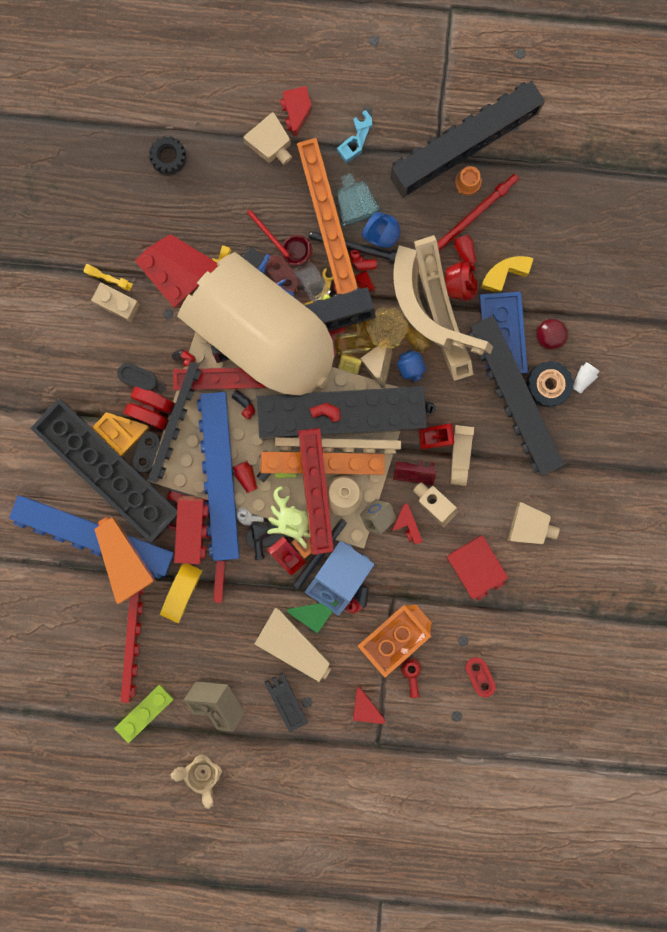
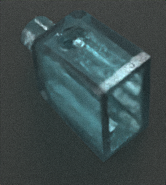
M353 174L341 177L344 188L337 190V197L343 227L370 218L375 212H380V208L365 181L355 183Z

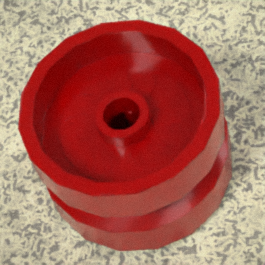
M134 386L130 396L133 400L141 403V405L128 403L123 414L166 431L169 420L160 415L159 411L172 414L175 403L158 393Z

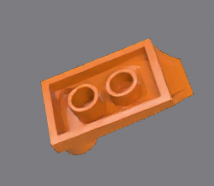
M416 604L403 605L358 644L357 647L385 678L431 637L432 622Z

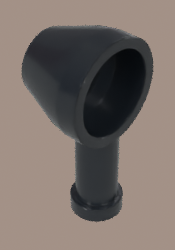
M261 521L251 522L255 560L265 559L262 540L270 536L267 533L270 530L269 523Z

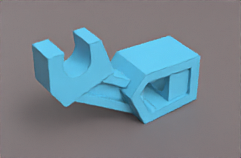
M366 110L362 112L365 121L360 122L357 117L353 119L357 131L356 137L351 136L337 148V153L346 164L362 154V148L368 131L372 128V117ZM357 143V150L352 152L348 146Z

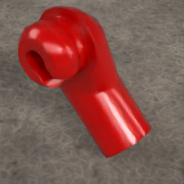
M352 250L349 253L350 262L357 270L377 269L376 259L365 260L358 250Z

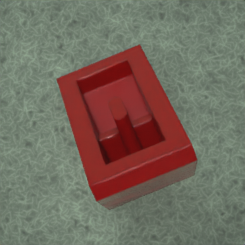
M452 423L419 430L420 448L431 449L453 446L455 443Z
M359 686L356 689L353 721L384 724L386 722L385 718Z

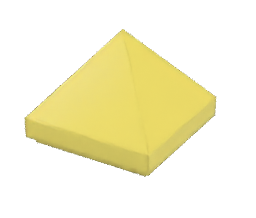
M342 354L338 369L358 375L362 360L353 355Z

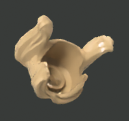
M201 754L195 757L188 766L174 769L170 775L171 779L176 782L184 779L189 788L196 793L202 794V803L206 809L213 806L214 796L212 788L219 781L222 773L220 766L213 763L207 756Z

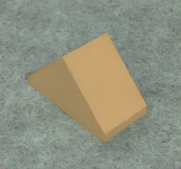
M387 341L382 342L360 358L366 370L382 388H385L393 354Z

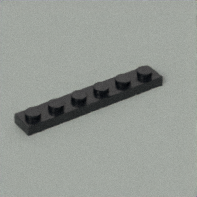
M194 362L189 364L148 481L156 483L159 479H163L166 468L163 466L166 459L170 460L173 452V448H171L172 441L177 440L181 430L177 427L180 420L184 421L188 409H185L187 401L191 402L195 391L192 389L194 381L198 382L202 372L199 369L200 364Z

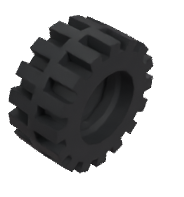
M162 136V139L157 138L156 142L151 144L149 159L154 169L160 174H166V176H170V174L175 175L177 171L180 172L182 167L185 166V161L187 160L186 151L177 138ZM166 148H171L176 152L175 160L169 164L163 163L159 158L161 151Z

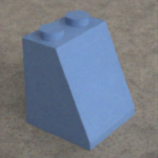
M342 541L337 544L333 550L334 552L331 553L305 591L307 595L331 609L338 616L351 601L374 566V563L367 556L359 554L353 550L351 545ZM335 600L339 601L336 607H334L329 602H334Z

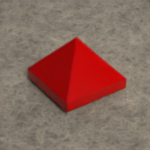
M367 271L354 276L357 288L363 289L368 287L369 292L375 290Z

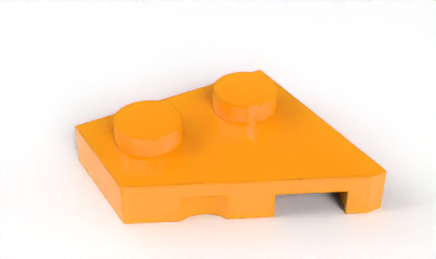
M107 412L93 426L121 456H124L150 428L148 425Z

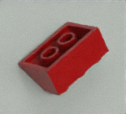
M182 495L178 499L174 563L200 564L202 559L206 558V546H203V538H207L208 526L204 525V517H208L209 505L205 504V499Z

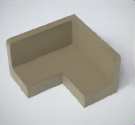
M195 682L184 698V702L192 714L209 716L217 730L233 732L244 715L242 707L228 684Z

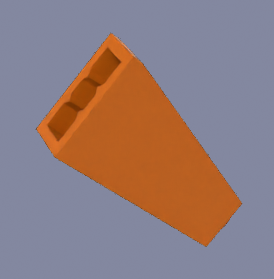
M107 516L98 522L99 526L95 528V533L117 604H121L156 580L117 519L113 517L109 519Z

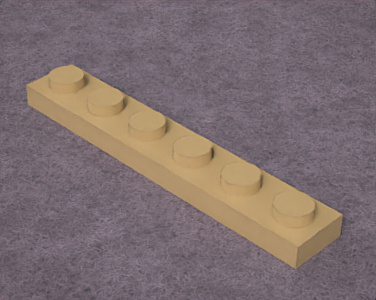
M275 437V446L280 447V451H292V448H300L299 438ZM321 439L323 452H334V449H342L343 453H355V449H363V453H375V450H384V454H396V450L401 449V441Z

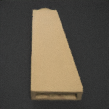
M276 607L257 638L255 645L320 682L321 678L326 679L331 671V668L328 667L330 662L292 621Z

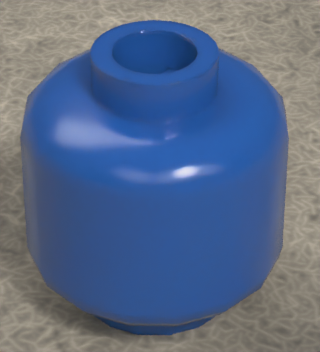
M409 350L399 355L397 367L403 379H411L414 382L423 378L422 374L426 371V365L421 353Z

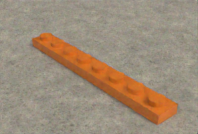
M317 138L299 142L297 146L337 293L345 294L357 289V284Z

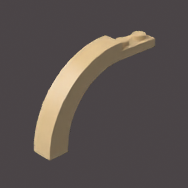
M433 235L414 241L420 268L418 270L431 319L444 328L459 332L444 281L437 240ZM451 346L450 350L441 347L454 381L474 375L471 359L465 347L460 349Z
M399 245L394 264V287L399 305L409 322L426 338L445 349L450 350L451 346L460 349L468 347L471 348V352L483 355V353L491 354L493 346L489 342L444 328L429 317L419 295L418 269L420 268L416 250Z

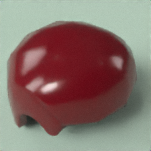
M292 235L283 244L285 250L290 254L289 258H286L283 254L282 257L289 265L302 266L312 256V245L304 236Z
M548 319L543 321L537 328L536 338L545 349L562 348L568 340V330L561 321Z

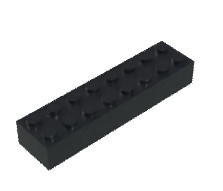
M533 81L527 84L525 82L519 84L511 94L505 93L501 95L495 104L491 105L489 103L485 105L477 115L473 116L471 114L467 116L461 125L457 127L455 125L451 126L440 138L435 136L427 142V146L422 149L421 147L414 149L410 153L411 156L406 159L400 158L392 164L393 167H391L390 179L401 197H406L538 115L545 100Z
M424 386L317 392L303 395L257 396L260 440L275 439V437L296 438L298 437V431L314 428L320 429L321 436L415 431L427 428ZM329 403L339 408L341 419L337 422H332L330 417L326 415L312 418L309 408Z
M59 398L30 428L150 543H154L177 519V508L65 401Z

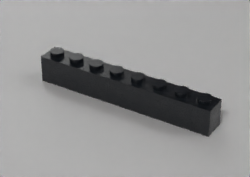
M368 287L363 289L357 288L349 293L336 294L331 298L316 300L313 303L304 305L326 325L328 332L376 318ZM210 343L216 363L231 360Z
M494 315L469 326V336L487 341L493 346L491 354L483 353V355L478 354L481 362L485 361L488 367L485 370L489 379H494L497 386L494 390L498 398H503L506 406L503 409L507 417H512L514 425H512L516 436H521L523 443L521 447L526 455L529 454L532 459L530 466L533 472H538L540 476H544L564 466Z

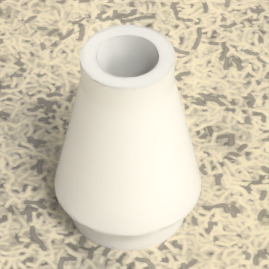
M587 362L584 366L581 365L572 385L573 389L582 393L583 390L598 378L597 375L600 371Z

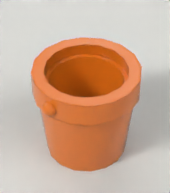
M465 167L455 178L456 189L458 193L463 195H473L481 187V175L475 167Z

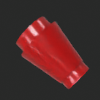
M468 234L454 239L455 245L453 246L461 260L475 263L473 238L471 239Z
M244 461L233 467V474L246 493L258 488L252 464L249 465L248 461Z

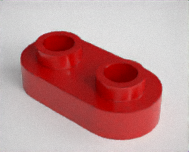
M479 657L470 658L466 662L465 669L475 692L481 697H490L494 694L496 685L485 661ZM473 664H479V670L473 671ZM484 682L488 684L486 690L481 689V684Z

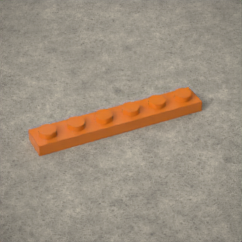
M261 452L260 473L303 474L300 452ZM323 453L325 474L385 475V454Z

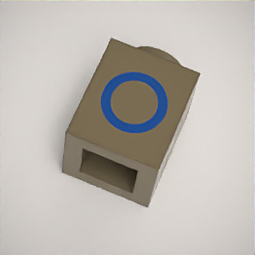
M377 499L360 514L366 529L378 534H382L397 520L393 506L388 502Z

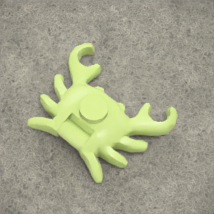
M280 486L273 494L280 512L277 511L275 506H271L272 513L278 520L272 517L268 519L278 528L270 529L267 533L285 534L295 538L304 548H307V543L302 538H310L307 512L298 510L294 506L287 508L286 504L290 496L280 498L278 494L280 491H283V487Z

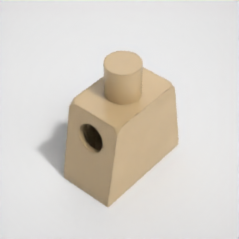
M273 112L243 137L244 143L268 163L278 158L285 165L292 159V156L286 150L291 145L290 138Z
M421 482L413 490L420 497L419 504L443 528L458 514L457 507L434 486L428 489ZM431 499L437 500L434 504H430L429 501Z
M520 502L517 503L508 541L544 544L545 537L557 539L560 528L549 525L551 516Z

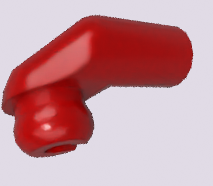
M329 403L309 408L312 418L326 415L330 417L332 422H337L341 419L339 408Z

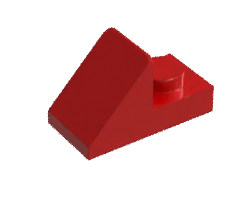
M408 503L404 504L391 532L407 526L408 530L405 531L409 542L413 541V544L416 545L423 541Z
M284 537L268 549V552L290 576L306 563Z

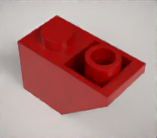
M306 86L282 92L283 99H280L282 111H287L288 118L285 119L288 131L292 130L293 137L299 134L312 112Z

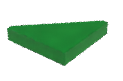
M335 600L329 603L336 607L339 601ZM322 603L290 608L286 612L318 633L333 611Z

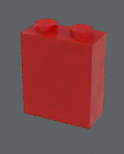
M483 535L478 536L445 556L471 599L476 598L480 600L488 595L487 591L494 587L496 590L506 584L504 580L508 579V576Z

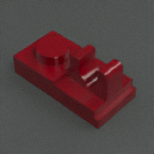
M419 460L418 466L408 462H396L393 480L412 483L422 482L423 484L434 486L437 472L434 468L435 463L431 462L430 467H424L422 465L423 460Z

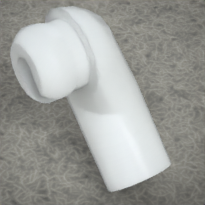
M240 508L236 511L237 519L243 525H251L252 521L264 522V517L254 516L246 508Z

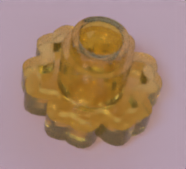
M381 307L379 310H375L376 318L368 320L366 333L371 336V342L379 348H383L385 345L389 348L400 345L402 338L408 334V322L403 320V313L396 308H391L388 311L387 308Z

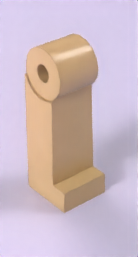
M455 425L453 430L455 444L452 446L450 484L466 486L474 427Z

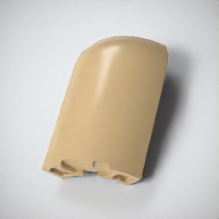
M236 252L217 262L218 267L212 273L207 271L197 282L200 286L193 295L188 294L179 310L178 318L255 380L272 390L284 394L303 395L325 387L334 359L333 341L326 325L311 310Z

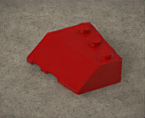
M172 234L148 247L134 260L174 308H181L188 294L193 295L200 286L197 282L207 271L212 273L218 267L217 262Z

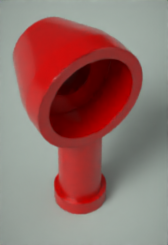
M414 658L404 660L401 665L403 676L409 679L410 698L420 697L417 677L420 675L422 667L420 662ZM410 665L415 666L416 669L414 673L408 672V667Z

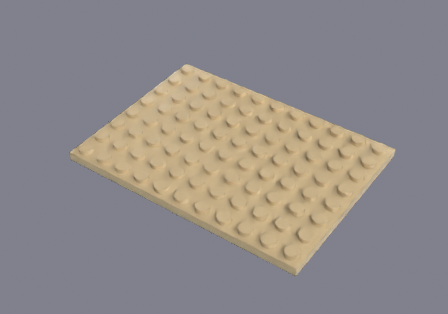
M195 332L189 353L195 356L196 362L194 363L200 364L199 369L240 368L232 360L216 363L210 343ZM332 367L325 387L311 393L399 387L386 384L385 388H382L373 379ZM270 388L195 390L191 402H186L185 409L188 410L184 421L180 420L177 427L181 429L177 440L172 441L171 448H173L171 458L170 460L166 459L163 467L166 468L163 479H159L155 484L209 500L208 494L204 493V482H207V474H203L202 461L206 460L205 453H201L200 441L204 440V435L199 430V420H202V412H198L197 399H201L200 394L226 392L232 465L234 467L244 461H248L249 465L252 464L258 487L256 490L246 493L233 474L236 509L246 508L251 514L267 519L272 517L278 520L272 513L271 506H275L277 511L280 512L273 494L278 487L282 486L283 491L279 492V497L285 498L290 496L286 507L294 506L298 510L307 512L303 474H297V478L276 479L275 473H272L264 483L256 477L261 470V459L259 458L261 452H300V448H292V451H280V447L275 446V439L260 440L257 396L283 395L284 393ZM236 390L247 396L256 410L255 416H252L250 420L241 415L245 408L232 399V394ZM176 391L174 403H176L180 391ZM165 431L163 432V435H162V438H161V441H160L158 450H159V448H160V445H161L162 439H163V437H164ZM400 431L321 436V439L398 441ZM334 449V452H323V453H343V452H342V449ZM355 449V453H363V449ZM375 450V453L365 454H384V450ZM385 454V475H347L359 483L363 492V499L360 507L350 515L338 516L329 511L331 531L341 518L347 522L336 538L337 541L364 549L369 531L366 529L360 514L372 502L380 499L393 454ZM325 474L326 482L334 476L346 474Z

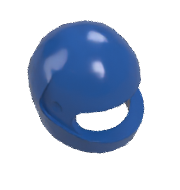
M375 212L364 227L362 237L367 242L373 243L378 247L389 248L399 240L400 226L391 215Z

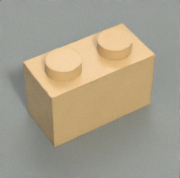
M101 282L91 299L98 307L130 323L140 307V304L135 299Z

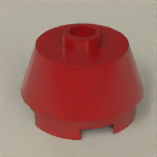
M463 260L446 269L444 281L449 297L466 302L469 299H475L474 295L478 293V280H475L474 273L472 272L476 270L473 262H465Z

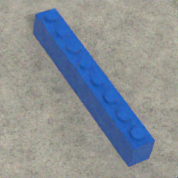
M226 392L200 394L201 399H197L198 412H202V420H199V430L204 435V440L200 441L201 453H205L206 460L202 461L203 474H207V482H204V493L208 494L209 503L205 504L209 505L208 515H210L207 533L208 536H212V544H209V556L213 557V561L240 559Z
M17 496L9 519L15 521L14 525L26 528V525L33 527V532L44 536L45 533L52 534V539L63 543L65 540L73 542V547L81 550L84 547L92 549V554L102 557L95 533V528L99 526L97 523L27 497ZM127 535L152 575L160 579L162 575L167 576L175 552Z

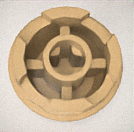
M337 475L326 482L328 505L331 513L338 516H347L354 513L360 507L363 492L361 486L354 478L347 475Z

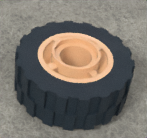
M549 361L537 365L530 371L526 378V385L535 404L542 405V407H554L564 403L570 397V393L573 390V379L566 366H562L559 362ZM547 379L552 380L554 383L552 390L547 389L545 386Z

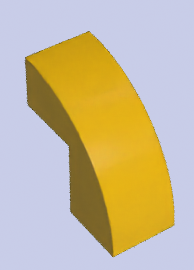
M517 256L499 262L488 272L480 288L493 293H501L507 272L527 277L534 258Z
M182 564L166 597L160 613L161 616L179 624L203 570L190 564Z

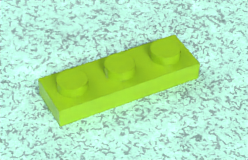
M159 684L114 729L127 743L131 742L174 698Z

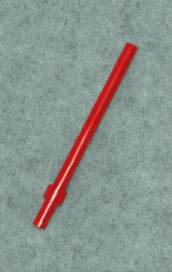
M513 174L503 184L497 185L492 194L437 242L438 250L440 251L499 197L505 196L509 192L508 189L519 180L518 176Z

